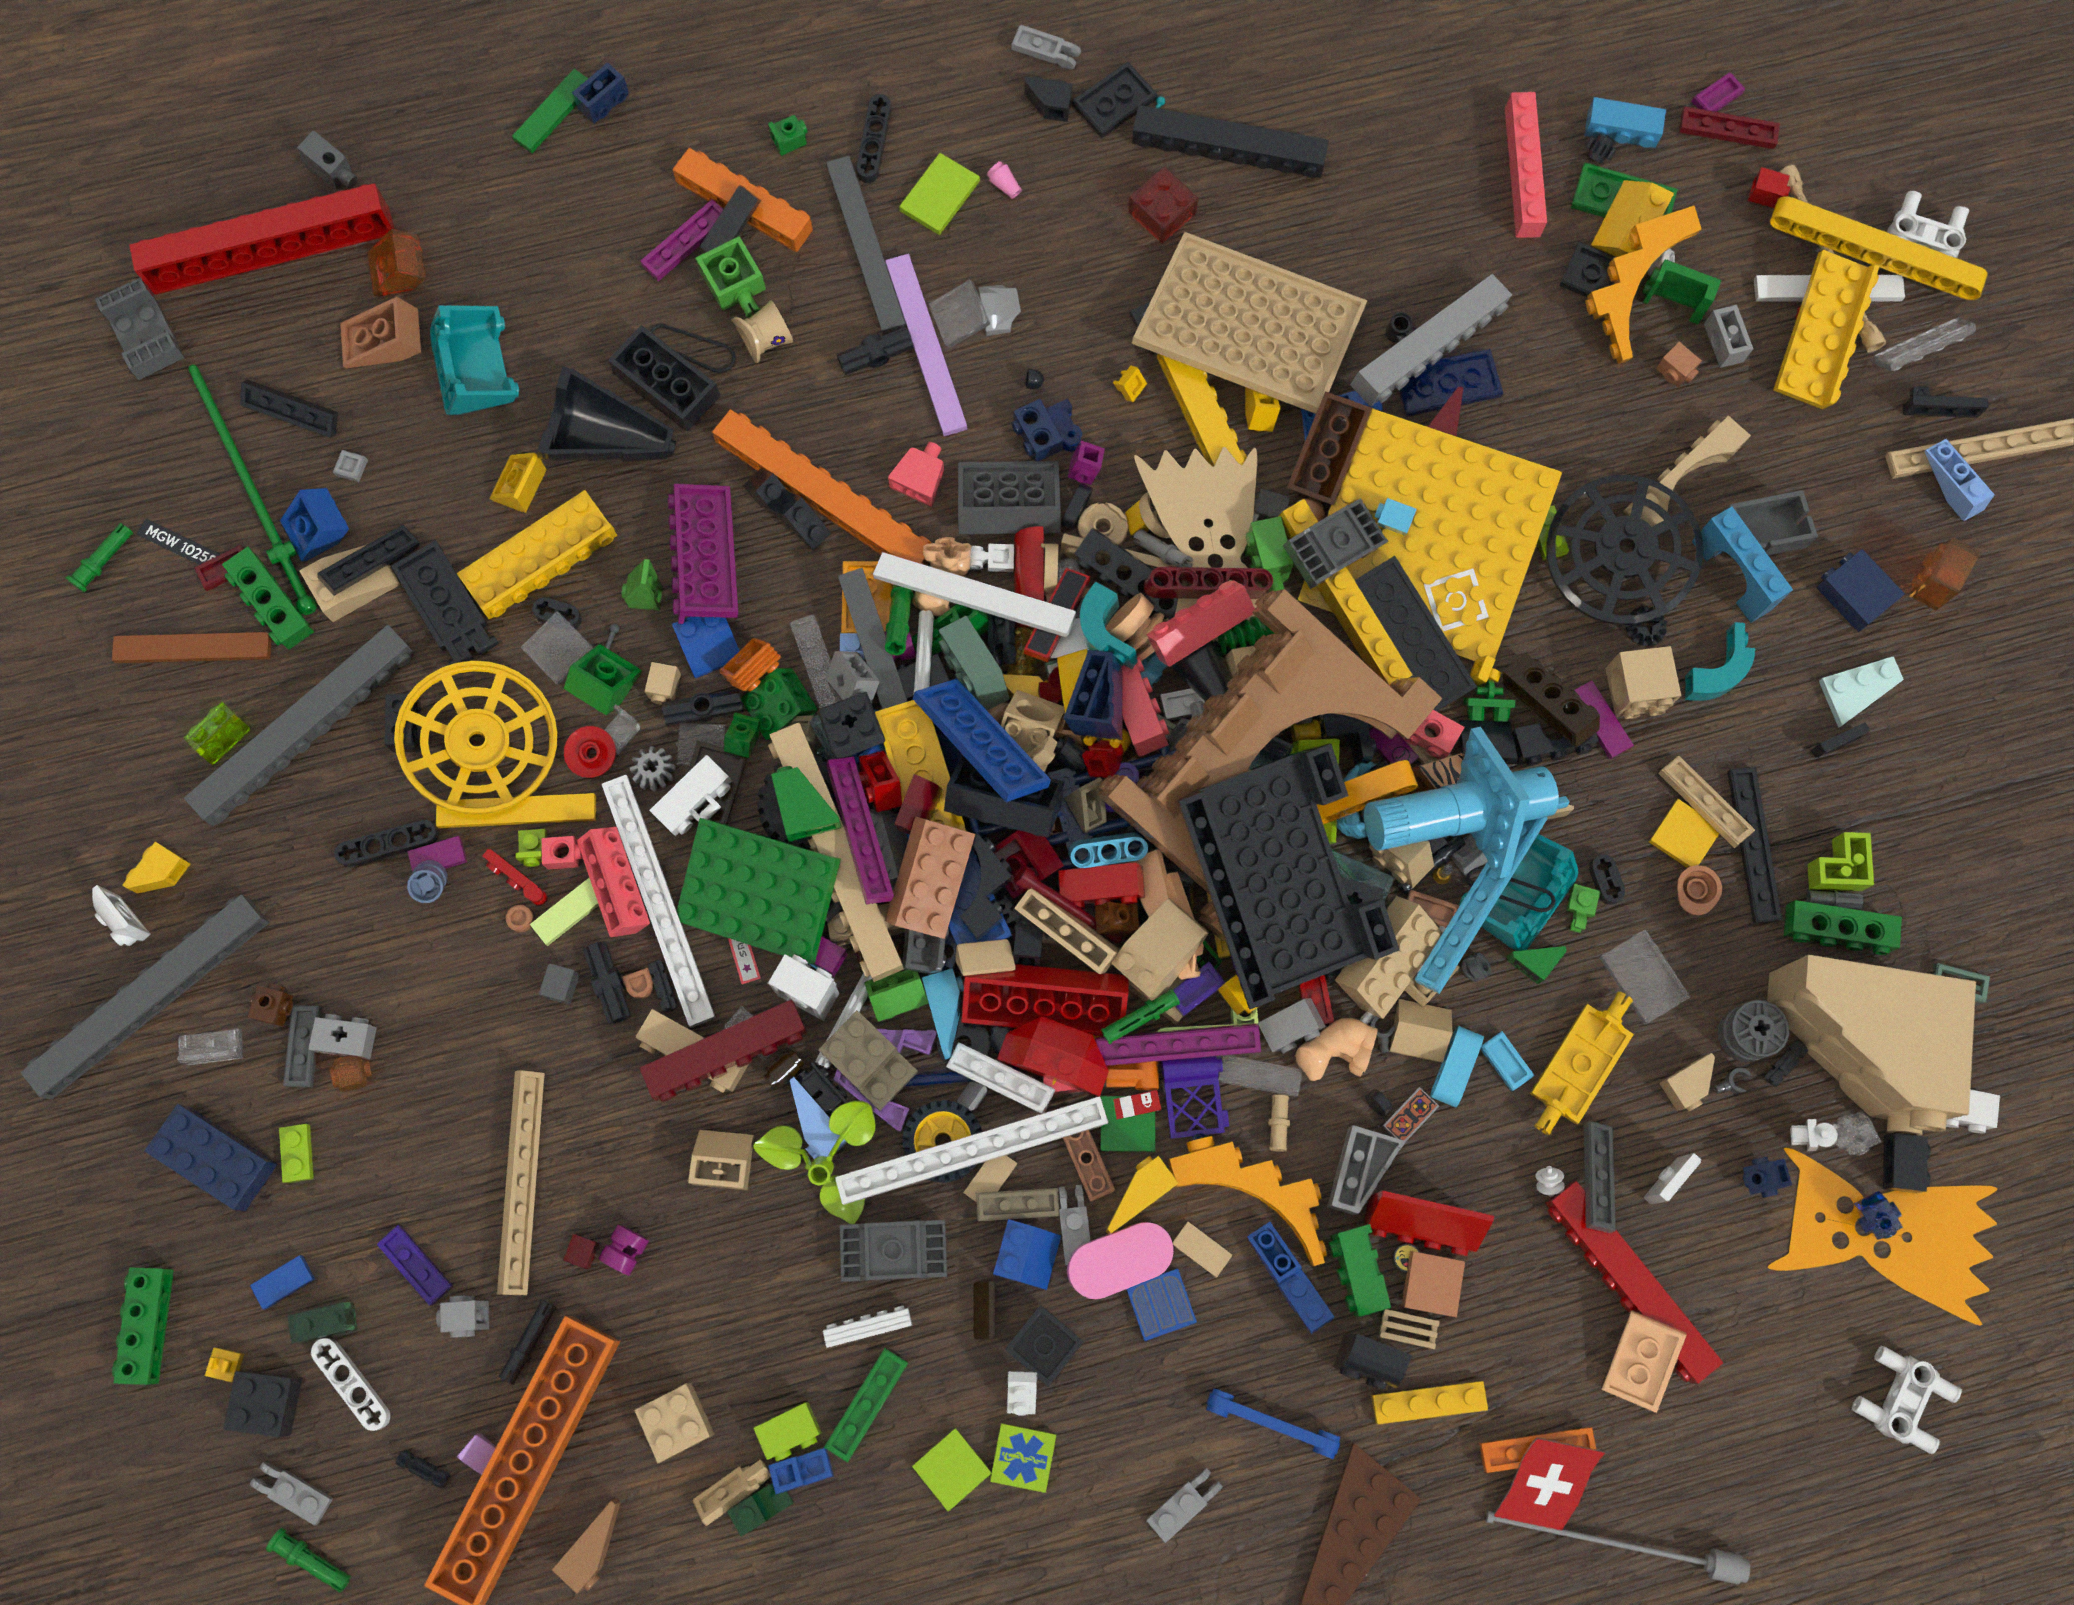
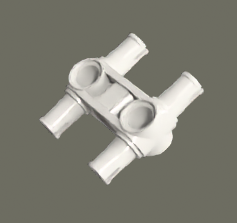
M1916 191L1907 192L1902 208L1895 214L1893 223L1889 226L1887 233L1957 258L1960 249L1966 242L1963 227L1969 209L1962 206L1955 207L1949 224L1946 225L1916 215L1922 194ZM1899 225L1904 226L1906 228V232L1902 231L1899 228ZM1946 240L1952 242L1954 247L1949 246Z
M1880 1346L1874 1359L1896 1371L1897 1375L1882 1408L1858 1396L1853 1403L1852 1410L1874 1422L1876 1429L1880 1430L1883 1435L1894 1438L1903 1444L1912 1443L1924 1451L1934 1454L1938 1449L1940 1440L1917 1428L1920 1417L1931 1392L1955 1403L1960 1398L1962 1389L1941 1378L1938 1371L1931 1364L1919 1361L1911 1356L1903 1357L1885 1346ZM1917 1367L1922 1374L1919 1381L1916 1380L1914 1375ZM1894 1418L1899 1422V1429L1896 1432L1892 1428Z

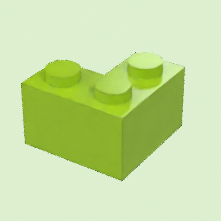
M1844 832L1832 839L1833 858L1819 857L1807 864L1809 890L1863 891L1874 885L1871 833Z

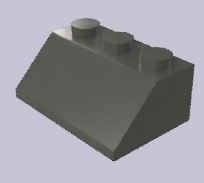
M875 808L870 809L888 877L894 891L908 838L906 833L899 831L895 826L898 812L891 810L876 812Z

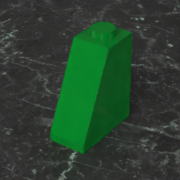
M781 767L777 769V773L771 774L789 842L842 828L838 815L798 767Z

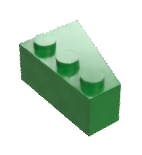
M1370 1224L1330 1235L1331 1241L1328 1242L1332 1257H1337L1340 1268L1336 1269L1341 1285L1346 1286L1348 1296H1345V1302L1350 1313L1354 1312L1355 1317L1391 1308L1384 1277L1380 1273L1376 1258H1379L1377 1249L1372 1248L1368 1233H1372Z

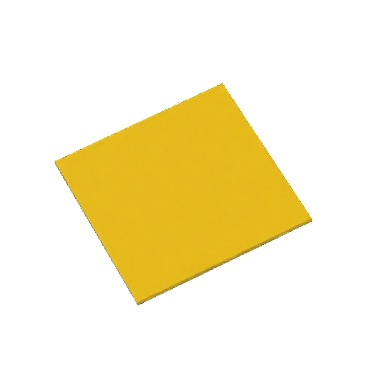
M1373 409L1335 505H1331L1328 516L1360 498L1373 519H1375L1376 524L1378 518L1374 516L1379 503L1385 504L1387 498L1416 508L1417 510L1408 533L1405 536L1378 526L1389 542L1346 568L1353 579L1356 580L1388 559L1396 556L1432 615L1433 612L1424 584L1430 585L1438 579L1474 569L1479 586L1473 587L1471 577L1468 575L1458 579L1455 577L1449 578L1445 583L1430 588L1442 626L1462 621L1464 624L1443 631L1456 654L1472 661H1476V659L1485 655L1495 659L1562 472ZM1304 580L1297 601L1334 613L1318 586L1310 589ZM1458 591H1461L1466 596V605L1463 609L1459 611H1453L1452 607L1459 608L1464 603L1463 596L1459 593H1456ZM1453 593L1450 595L1448 602H1446L1447 595ZM1483 600L1489 617L1476 621L1477 615L1482 614L1478 601Z

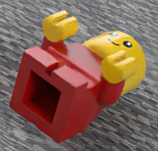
M1122 728V740L1103 738L1095 744L1094 742L1097 737H1084L1083 742L1087 745L1089 751H1085L1082 756L1089 776L1106 778L1110 775L1113 777L1119 770L1123 755L1131 744L1129 732Z

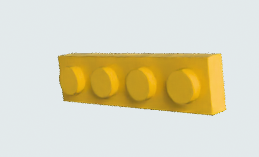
M1483 1381L1371 1395L1376 1424L1488 1410Z

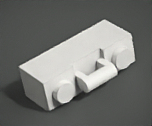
M706 755L649 811L675 836L679 833L682 835L692 827L693 823L691 821L694 818L698 822L700 818L710 819L721 808L714 798L716 796L719 798L724 796L731 787L729 784L732 780ZM709 802L710 804L700 814H698L697 811L703 805Z

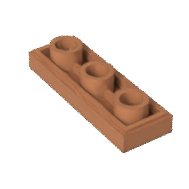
M1086 1130L1063 1137L1090 1202L1114 1192V1186L1090 1131ZM1082 1154H1091L1092 1160L1089 1163H1083L1081 1160Z

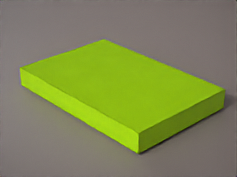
M939 153L899 206V211L940 235L978 185L980 176Z

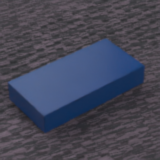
M299 1255L251 1284L250 1287L262 1310H266L311 1283L315 1278L303 1255Z

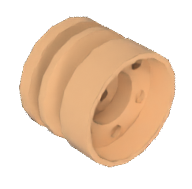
M1139 593L1115 613L1108 622L1106 630L1123 642L1127 640L1126 644L1135 648L1137 657L1139 656L1141 661H1143L1155 652L1146 634L1153 631L1154 626L1167 622L1169 619H1164V615L1161 612L1150 616L1154 605L1142 593Z

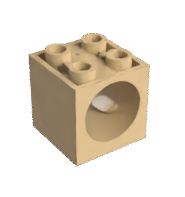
M1671 646L1619 652L1605 668L1616 717L1624 716L1625 719H1633L1644 713H1650V716L1662 715L1681 697Z
M1017 690L1004 713L1001 726L1028 753L1049 735L1056 740V730L1065 712L1064 706Z

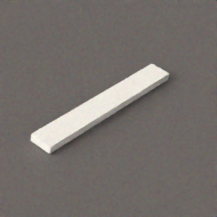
M883 552L873 573L875 579L1063 637H1068L1076 617V611Z

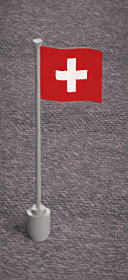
M1536 1438L1523 1455L1511 1487L1495 1512L1487 1511L1486 1514L1487 1523L1496 1521L1704 1565V1571L1708 1572L1709 1578L1740 1584V1582L1747 1583L1750 1575V1562L1740 1554L1712 1549L1710 1554H1706L1705 1558L1701 1559L1563 1530L1580 1502L1592 1470L1605 1454V1451Z

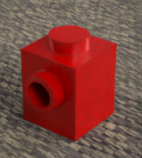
M1761 167L1753 180L1748 201L1775 209L1777 200L1780 197L1788 196L1791 186L1787 185L1790 175Z

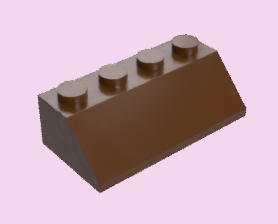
M1325 391L1287 488L1318 501L1335 505L1373 408Z

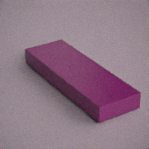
M1593 681L1574 690L1588 706H1593L1599 712L1600 730L1596 733L1599 744L1609 759L1634 746Z

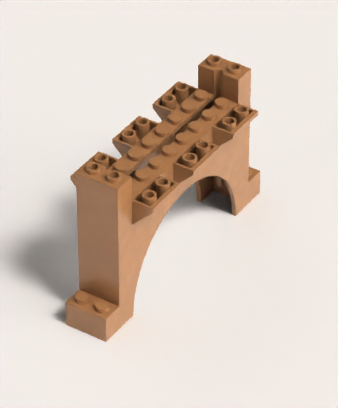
M1285 589L1273 590L1268 594L1265 592L1255 602L1257 607L1252 613L1275 634L1263 635L1254 644L1255 651L1250 656L1246 655L1237 665L1239 669L1227 684L1229 689L1225 694H1219L1216 697L1212 695L1203 705L1205 710L1199 717L1195 715L1187 723L1186 728L1188 730L1176 744L1175 748L1177 750L1175 753L1165 757L1161 755L1153 763L1152 768L1154 770L1148 777L1143 776L1136 784L1127 776L1114 774L1113 777L1110 775L1106 777L1099 786L1101 791L1097 795L1207 893L1209 891L1178 800L1199 788L1247 771L1258 753L1272 738L1289 726L1306 718L1328 713L1345 715L1368 723L1381 731L1389 739H1392L1397 732L1404 738L1409 739L1442 700L1420 677L1396 679L1389 686ZM1210 901L1201 910L1202 916L1198 920L1219 939L1225 941L1212 901Z

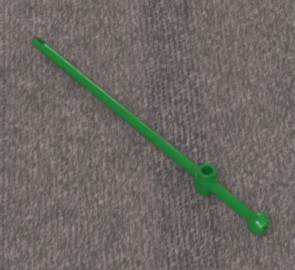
M192 364L188 367V370L273 548L266 550V553L272 564L281 563L298 598L296 602L297 610L301 614L310 615L316 611L317 601L307 594L290 557L297 555L291 541L282 542L198 367Z

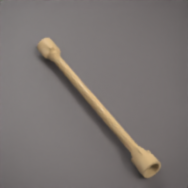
M1790 165L1780 170V173L1790 175L1787 184L1791 186L1789 193L1795 199L1808 203L1802 192L1803 183L1796 166ZM1819 245L1821 251L1825 250L1834 254L1833 250ZM1864 312L1862 318L1864 324L1859 334L1866 351L1869 353L1883 347L1886 344V340L1882 332L1868 320Z

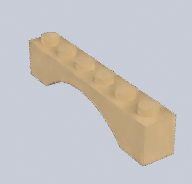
M1727 416L1722 422L1717 420L1707 430L1709 435L1705 439L1700 436L1691 445L1693 450L1689 454L1685 452L1681 454L1674 462L1676 467L1672 471L1667 468L1657 480L1673 490L1677 481L1687 473L1704 465L1727 462L1751 435L1730 416ZM1648 486L1646 498L1657 503L1668 512L1670 496L1655 487ZM1633 503L1624 510L1626 516H1630ZM1646 506L1643 507L1641 519L1650 524L1651 527L1664 521L1655 511Z

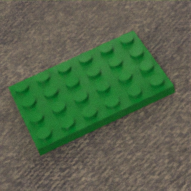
M700 818L677 908L679 920L683 924L782 956L787 955L792 958L795 954L806 960L808 964H815L841 859L713 820Z

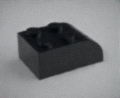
M1344 1333L1334 1366L1341 1368L1339 1373L1358 1380L1362 1376L1367 1378L1365 1384L1381 1390H1387L1388 1386L1397 1388L1400 1385L1412 1355L1360 1334Z

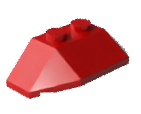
M1043 1016L1007 1033L997 1058L999 1061L1097 1097L1101 1095L1109 1072L1092 1034Z

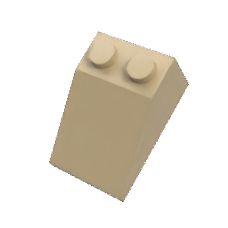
M364 546L321 558L299 570L322 612L332 622L401 585L390 564L335 596L317 578L318 572Z
M1168 898L1125 942L1111 964L1149 998L1159 997L1167 992L1209 932L1174 901Z

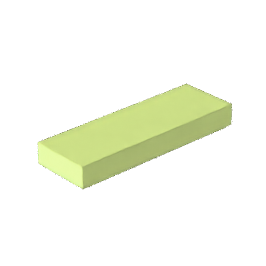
M590 878L530 924L547 946L599 906Z

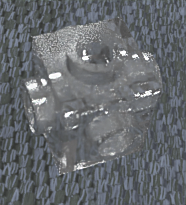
M1863 1111L1854 1115H1843L1837 1119L1838 1122L1831 1124L1838 1134L1835 1142L1839 1150L1844 1149L1850 1156L1862 1155L1868 1152L1870 1147L1881 1143L1870 1118Z

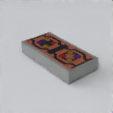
M1419 1087L1382 1127L1392 1137L1407 1141L1434 1113L1439 1105Z

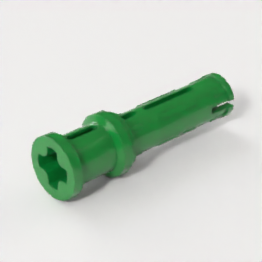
M119 523L88 559H82L80 561L81 565L71 576L67 575L65 579L85 593L87 591L86 587L96 576L102 574L101 568L134 533L128 527Z
M283 1527L274 1534L266 1547L267 1552H275L286 1559V1564L289 1566L297 1565L339 1593L348 1585L352 1576L313 1553L307 1548L308 1545L305 1541L301 1540L299 1542L286 1533V1529Z

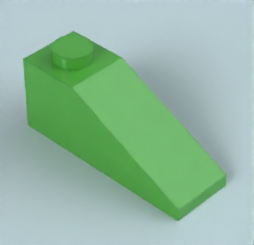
M644 559L628 575L627 584L624 583L622 586V599L626 601L629 608L659 611L663 586L649 559Z

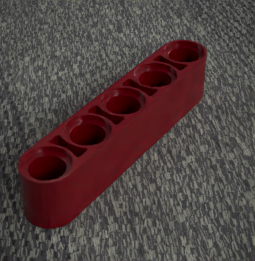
M1157 567L1144 582V590L1152 598L1199 599L1204 595H1210L1217 591L1221 584L1234 580L1245 586L1250 599H1258L1270 589L1273 584V577L1269 571L1262 568ZM1154 579L1161 581L1163 586H1158ZM1179 579L1186 581L1188 587L1181 585ZM1204 580L1210 581L1213 587L1206 585ZM1254 580L1260 582L1262 587H1258Z

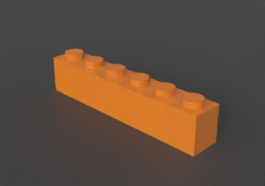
M688 148L672 169L676 183L707 201L713 199L723 210L738 186H744L761 200L747 224L796 253L813 231L811 218L806 212L792 208L782 198L777 199L773 197L765 188L761 186L756 187L743 175H736L730 172L724 164L713 162L701 151L696 152Z

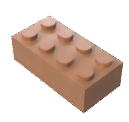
M915 816L894 887V897L890 901L885 921L898 927L945 939L975 834Z

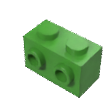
M899 971L873 982V979L864 982L878 1022L929 1004L917 971Z

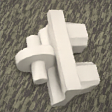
M1807 1119L1805 1125L1791 1126L1790 1128L1791 1145H1807V1151H1816L1818 1145L1821 1147L1832 1146L1838 1136L1834 1126L1829 1123L1816 1125V1119Z

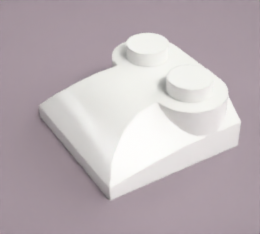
M98 885L93 888L92 899L95 911L97 912L95 917L101 924L110 928L112 931L110 935L120 946L123 944L131 946L136 941H144L151 935L119 895Z

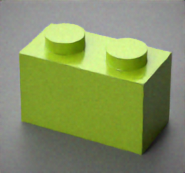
M809 1402L754 1427L766 1459L769 1460L774 1457L776 1462L792 1455L790 1449L799 1444L804 1449L818 1442L815 1436L822 1433Z

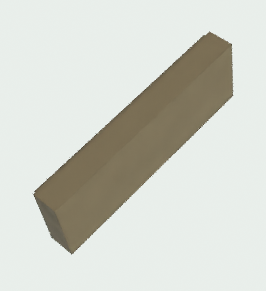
M1058 1188L976 1193L977 1221L1060 1216Z

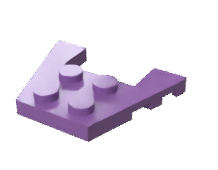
M877 1029L897 1048L899 1053H901L902 1047H906L930 1055L937 1036V1031ZM837 1069L833 1079L836 1083L859 1101L869 1103L875 1114L894 1129L902 1132L910 1110L909 1108L890 1101L879 1111Z

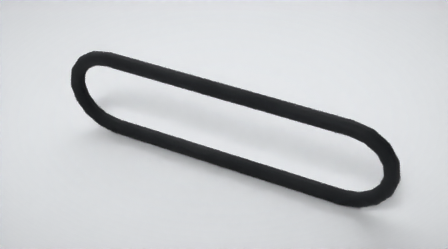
M1474 868L1467 874L1466 882L1470 888L1473 885L1470 882V876L1474 872L1482 871L1483 868ZM1512 877L1509 881L1548 894L1551 897V904L1546 908H1537L1503 895L1499 897L1502 900L1537 912L1551 910L1556 901L1555 896L1549 890Z

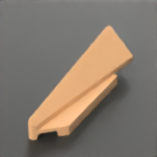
M1159 849L1147 853L1140 860L1126 862H1137L1143 866L1145 898H1141L1140 901L1148 917L1170 898L1194 919L1178 872L1167 874L1162 852ZM1203 942L1178 975L1180 979L1200 976L1196 959L1197 956L1203 954Z

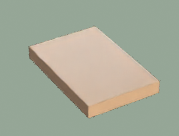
M1631 1310L1602 1390L1657 1413L1686 1338V1333Z

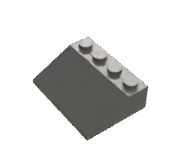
M1058 461L958 462L959 534H1010L1036 526H1044L1045 534L1060 533L1061 509Z

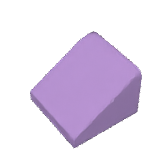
M476 1434L457 1457L482 1475L496 1446L483 1434Z

